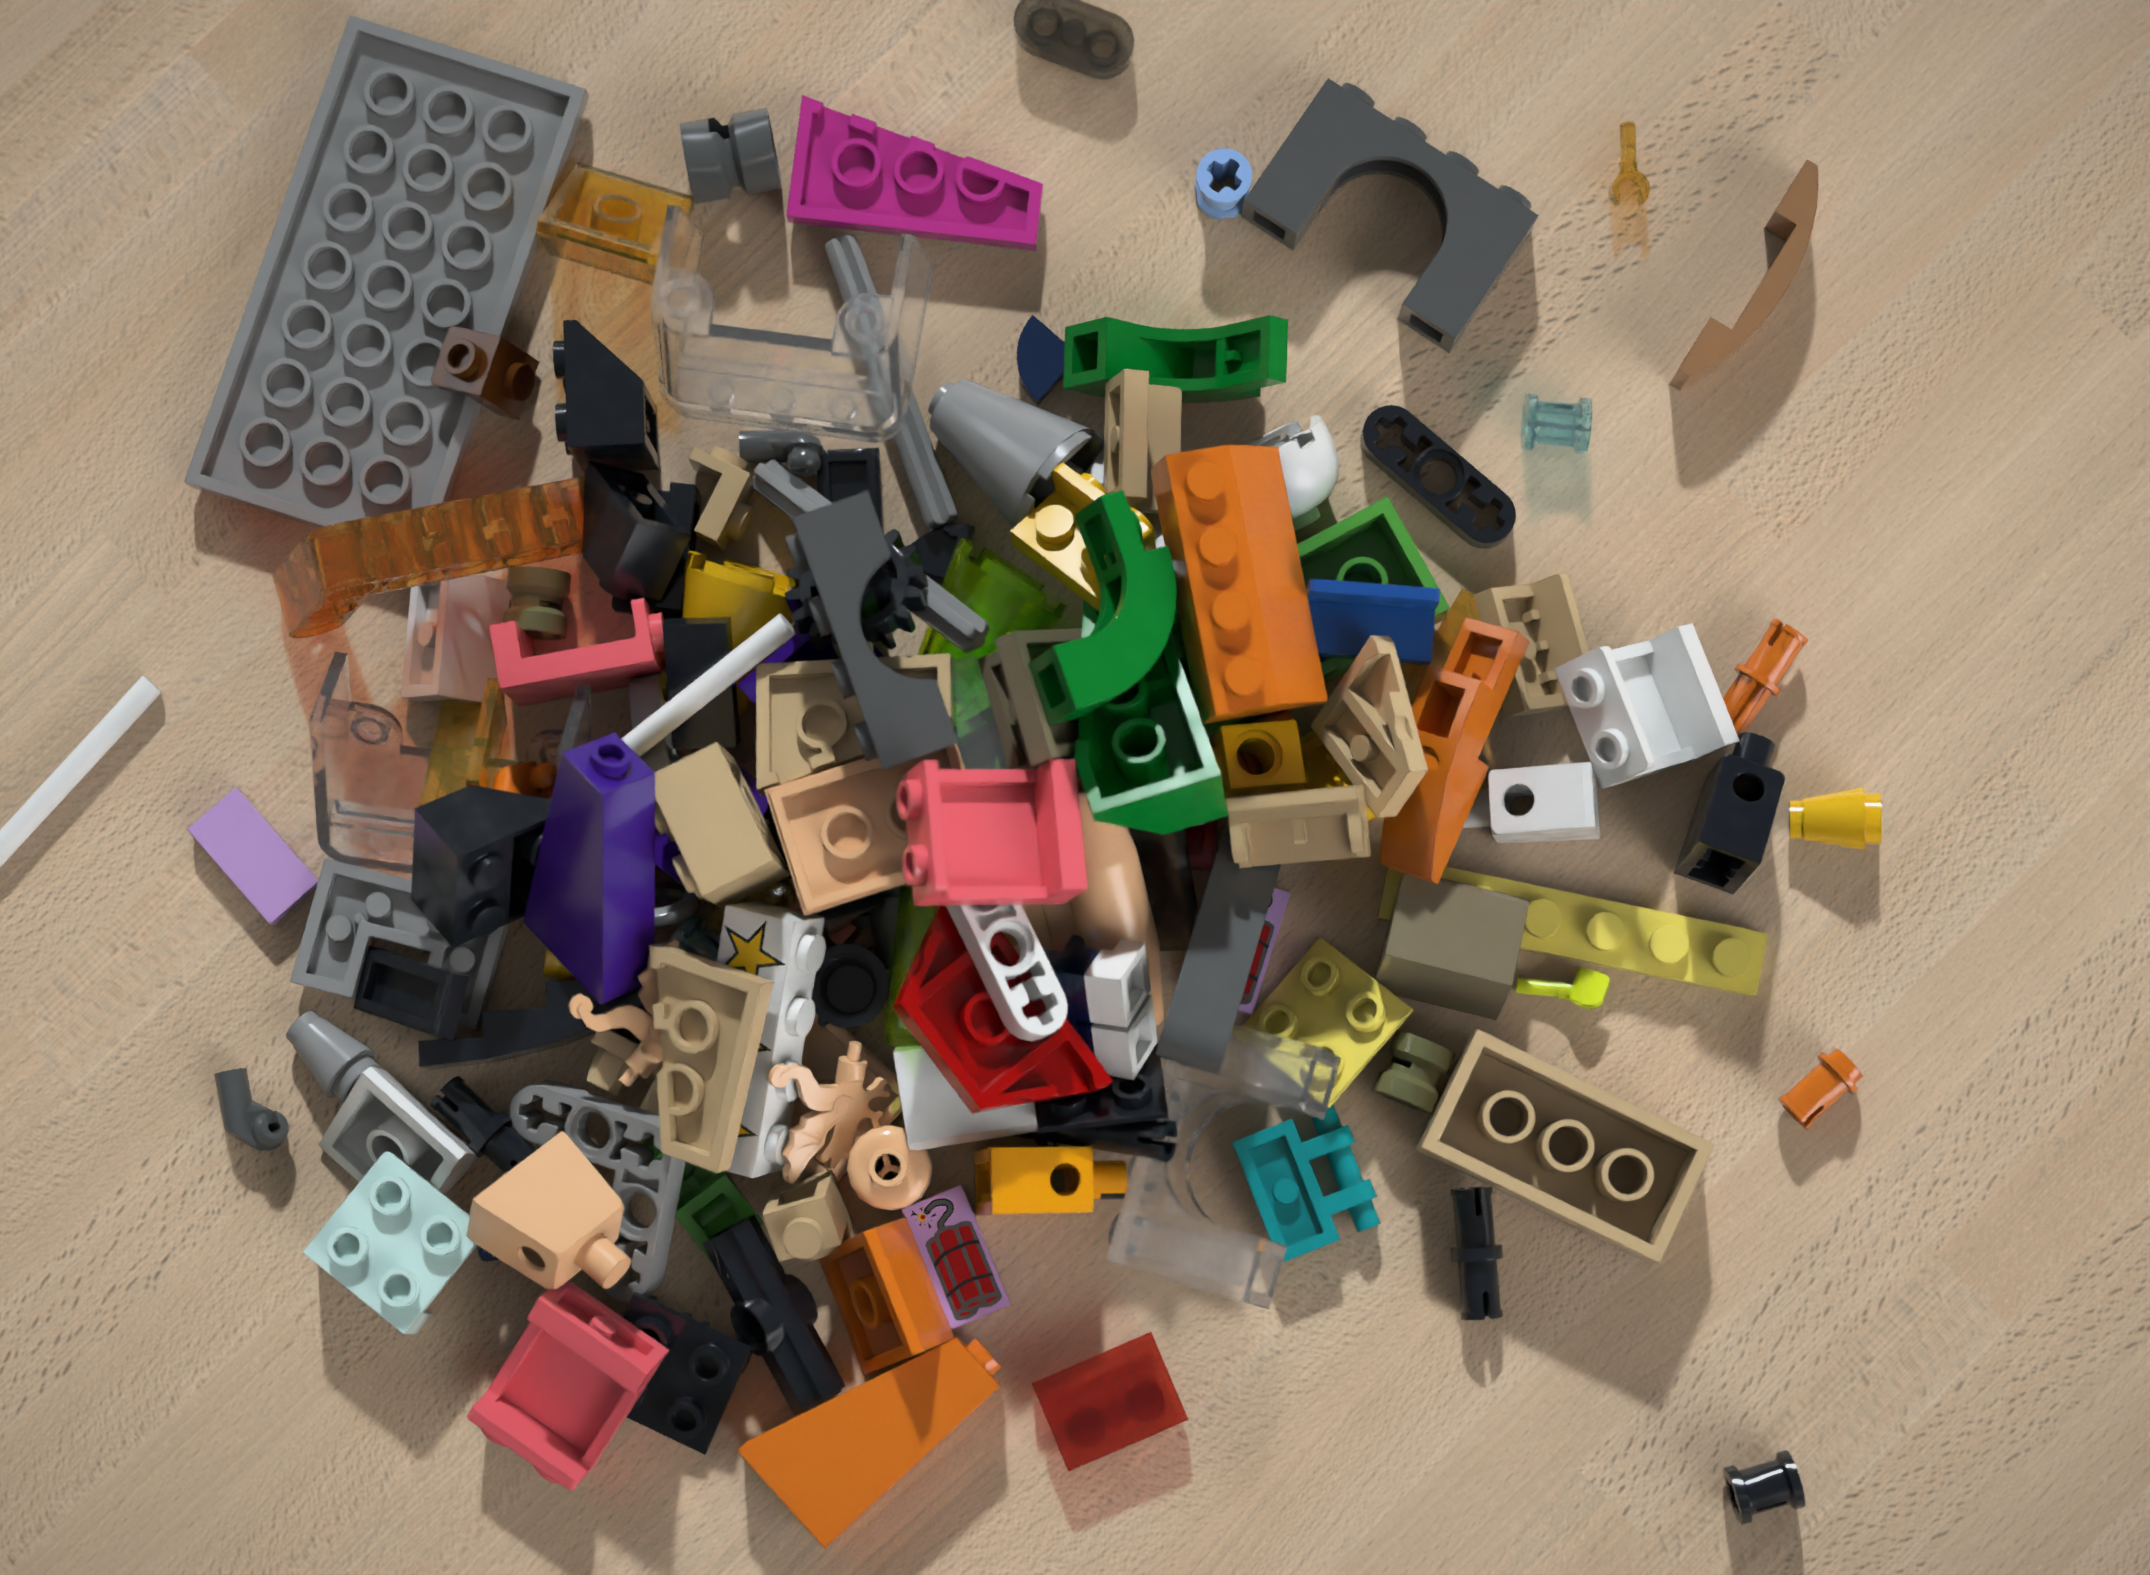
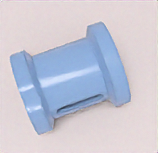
M1220 148L1210 151L1201 159L1197 167L1195 191L1197 194V205L1205 215L1213 219H1222L1225 217H1236L1242 212L1244 199L1252 185L1253 172L1249 161L1241 153L1233 149ZM1229 176L1235 180L1234 189L1225 186L1219 193L1212 190L1213 179L1222 182Z

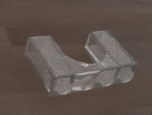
M1234 1025L1218 1075L1164 1059L1162 1073L1169 1118L1159 1120L1174 1121L1177 1125L1178 1137L1166 1136L1165 1140L1159 1141L1177 1143L1176 1150L1168 1163L1160 1162L1157 1159L1132 1155L1127 1167L1128 1187L1121 1211L1114 1217L1109 1228L1108 1243L1110 1248L1106 1261L1269 1309L1287 1246L1220 1226L1211 1220L1200 1208L1191 1187L1190 1162L1192 1152L1198 1137L1208 1123L1221 1112L1236 1105L1260 1103L1324 1120L1341 1057L1315 1045Z

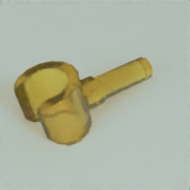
M1623 122L1620 124L1621 161L1619 162V175L1610 184L1608 195L1610 201L1618 206L1620 204V183L1626 180L1632 181L1639 189L1638 206H1640L1649 196L1650 185L1646 176L1638 171V161H1636V123Z

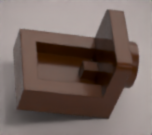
M451 326L447 331L431 377V383L439 389L467 395L500 416L519 420L526 399L529 398L533 391L535 373L539 361L501 336Z

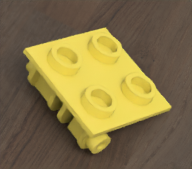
M1319 937L1237 1033L1304 1087V1091L1317 1103L1330 1108L1359 1073L1366 1068L1371 1059L1379 1053L1378 1051L1397 1029L1404 1024L1403 1022L1414 1010L1322 937Z

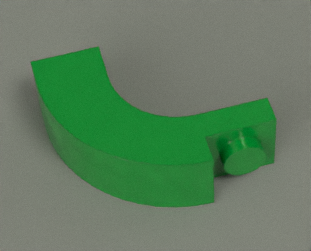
M1267 315L1213 328L1169 329L1144 326L1104 317L1065 327L1063 389L1105 397V383L1123 369L1149 371V384L1180 388L1182 391V403L1223 402L1260 397L1261 388L1286 383L1288 320Z
M1123 490L1099 496L1074 515L1100 589V611L1095 627L1089 636L1055 645L1028 663L1050 726L1086 715L1133 686L1157 661L1172 629L1177 593L1175 571L1169 547L1167 545L1145 551L1142 543L1140 520L1137 514L1129 508Z

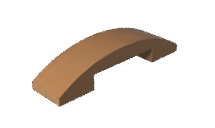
M1808 159L1805 161L1764 229L1783 239L1785 243L1733 328L1730 329L1710 317L1669 385L1680 391L1716 371L1749 342L1774 310L1800 266L1812 233L1818 200V165Z

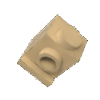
M833 1169L797 1179L794 1184L786 1182L772 1186L762 1214L779 1262L792 1258H798L802 1262L821 1259L831 1254L836 1249V1246L841 1245L844 1234L851 1233L853 1230V1225Z

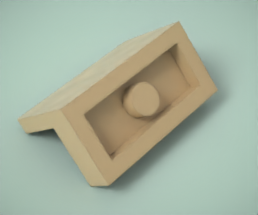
M1123 369L1105 383L1103 487L1107 494L1123 490L1129 508H1135L1140 512L1158 513L1150 469L1164 455L1181 452L1182 391L1178 387L1149 384V371Z

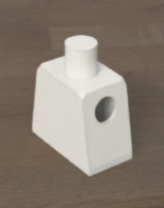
M1592 762L1488 771L1489 788L1479 790L1463 828L1491 827L1492 836L1497 843L1600 839L1597 776ZM1517 796H1530L1534 798L1532 809L1525 815L1513 816L1509 813L1510 803Z

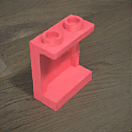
M644 598L631 600L636 634L633 638L537 656L534 641L515 620L489 625L499 687L514 703L522 707L629 687L630 679L633 677L660 671L666 672L662 624L665 622L662 612L654 614Z
M1050 759L1037 769H938L936 760H922L903 775V780L900 782L897 791V808L900 818L907 820L909 845L905 848L903 854L902 868L906 884L912 886L914 906L1064 904L1088 889L1075 759Z
M568 1280L558 1289H548L537 1300L526 1318L530 1321L486 1393L470 1409L467 1418L481 1428L482 1433L490 1441L500 1446L508 1447L531 1463L538 1474L544 1479L573 1491L596 1466L669 1352V1349Z

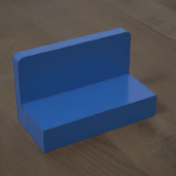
M1309 579L1306 592L1319 657L1355 660L1370 636L1389 635L1394 641L1400 663L1430 665L1432 662L1435 610L1440 602V589Z

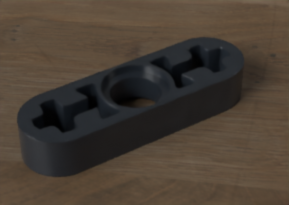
M1387 405L1374 410L1367 417L1361 433V447L1366 457L1465 542L1476 548H1493L1501 544L1508 537L1515 524L1516 511L1512 500L1506 493L1408 410L1395 405ZM1395 423L1399 424L1403 428L1400 440L1412 452L1416 449L1419 441L1428 447L1415 458L1409 472L1400 467L1406 461L1408 455L1399 447L1393 444L1389 445L1385 450L1378 447L1376 443L1380 433L1375 428L1377 425L1380 424L1384 428L1389 429ZM1431 461L1447 463L1454 470L1456 476L1455 486L1450 491L1442 494L1428 491L1420 480L1421 468ZM1466 482H1469L1476 488L1468 497V500L1482 510L1488 508L1490 504L1498 508L1499 513L1495 521L1501 527L1499 530L1496 531L1490 526L1485 527L1481 532L1476 530L1472 526L1476 514L1463 502L1457 513H1454L1447 507L1459 498Z

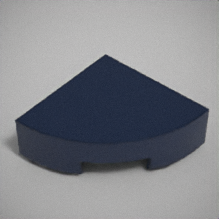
M1032 315L1020 334L1017 346V366L1023 388L1031 400L1039 406L1063 379L1065 342Z

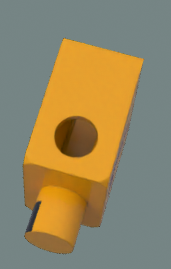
M999 1147L974 1151L975 1216L1092 1213L1094 1200L1125 1199L1127 1195V1168L1125 1161H1093L1092 1147ZM1053 1170H1060L1065 1177V1186L1062 1192H1055L1051 1187L1050 1175Z

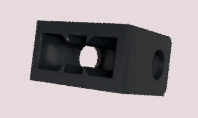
M1747 732L1738 735L1740 741L1735 744L1733 753L1723 754L1707 775L1673 872L1674 874L1733 895L1761 864L1785 781V775L1781 771L1769 767L1775 749L1774 742L1764 736Z

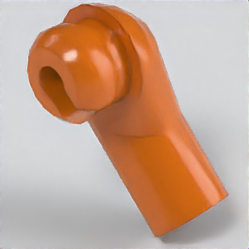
M534 761L507 765L496 774L492 789L541 798L552 797L558 769L548 762L538 765Z

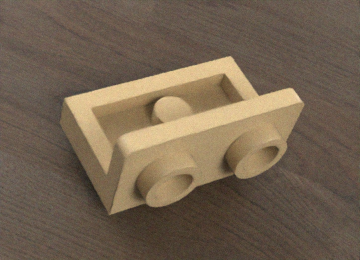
M1565 573L1554 574L1532 584L1494 587L1472 595L1478 621L1518 631L1530 641L1502 703L1505 717L1551 712L1569 706L1554 668L1589 652L1569 576Z

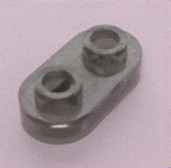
M1021 0L1016 7L1014 13L1015 36L1020 46L1031 55L1095 79L1114 78L1123 73L1132 61L1134 54V35L1132 29L1122 17L1115 13L1080 0ZM1041 20H1050L1057 28L1052 34L1043 36L1034 30V26ZM1106 41L1115 50L1108 57H1098L1091 49L1097 42Z

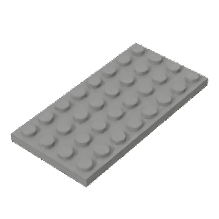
M350 15L184 482L189 487L428 563L482 407L480 403L467 395L442 390L431 383L433 371L447 331L451 326L506 338L589 98L587 90Z

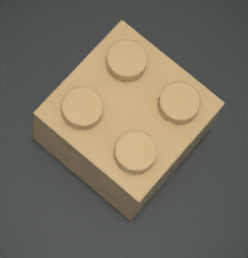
M718 742L655 772V826L660 834L666 833L672 842L676 841L681 851V854L673 857L672 861L688 893L695 892L699 900L706 898L723 909L725 905L734 904L791 875L737 760Z

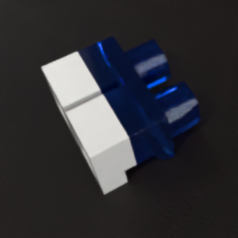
M1072 934L1062 951L1043 949L1065 993L1068 1004L1066 1017L1110 1076L1134 1080L1158 1042L1152 995L1148 994L1151 986L1145 942L1120 939L1114 950L1086 948L1084 939L1079 935Z

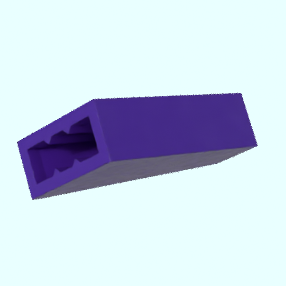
M615 732L565 751L561 755L523 918V923L601 1005L642 987L637 975L647 968L649 945L654 944L655 772Z

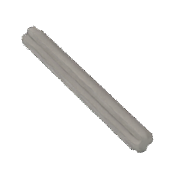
M853 234L836 237L825 244L826 255L924 523L929 530L952 524L957 520V510L857 237Z
M770 459L765 464L759 463L753 470L755 472L752 485L753 490L790 519L832 503L775 459ZM884 564L880 567L881 569L889 570L891 577L898 579L897 573L889 565ZM926 575L929 586L922 589L927 603L926 611L911 612L962 652L970 653L975 648L980 649L986 642L985 637L990 629L988 622Z

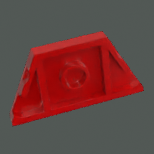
M938 906L892 1008L969 1111L974 1114L1089 1093L1103 1089L1112 1083L1113 1079L1067 1018L1055 1032L1034 1041L1021 1040L1008 1031L947 906ZM1001 931L993 934L990 940V951L994 959L1001 965L1015 966L1020 955ZM1028 969L1021 975L1006 980L1011 989L1031 979L1033 976ZM1029 999V1002L1021 1007L1027 1019L1031 1017L1039 1019V1015L1047 1010L1042 999L1037 1001Z

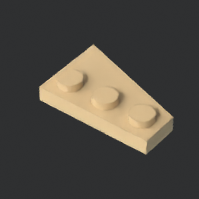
M951 654L877 657L888 668L904 676L936 680L951 723L955 724L954 661ZM834 660L762 663L756 665V790L761 796L766 795L765 789L864 758L853 724L864 721L865 718L856 695L847 699L843 698L831 662Z
M664 943L649 945L650 969H657L659 1003L653 1004L654 1029H661L663 1068L657 1073L661 1153L715 1173L730 1170L774 981Z

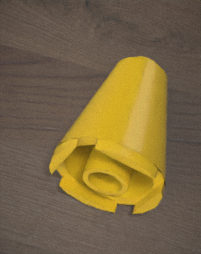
M688 552L686 563H684L682 618L731 617L733 650L779 613L793 627L794 620L792 615L794 613H791L785 599V593L790 588V582L786 575L725 557L722 565L707 561V553ZM772 652L769 656H767L765 659H763V660H762L760 663H758V664H762V663H763L767 658H769L774 652ZM756 666L736 681L739 723L751 701L737 684L755 670Z

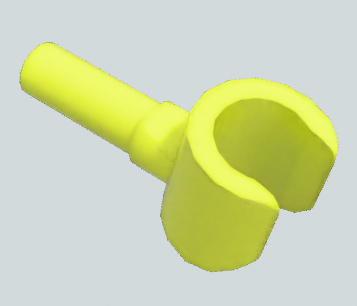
M1579 967L1572 985L1561 981L1518 977L1516 993L1558 997V999L1567 1000L1584 1009L1592 1010L1603 1004L1610 986V979L1603 973Z

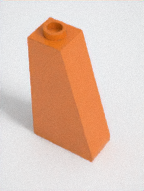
M958 1336L746 1441L737 1451L825 1549L1001 1386V1383L993 1374L1002 1366L977 1338L966 1345Z

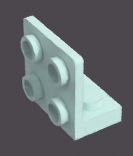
M384 1152L305 1248L303 1253L401 1333L417 1334L432 1315L426 1308L477 1245L466 1237L470 1215L395 1154Z

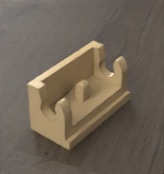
M1364 784L1243 795L1226 799L1234 863H1239V868L1371 856Z

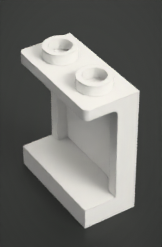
M1693 623L1678 626L1651 640L1611 650L1608 646L1599 647L1554 668L1601 789L1692 763L1740 741Z

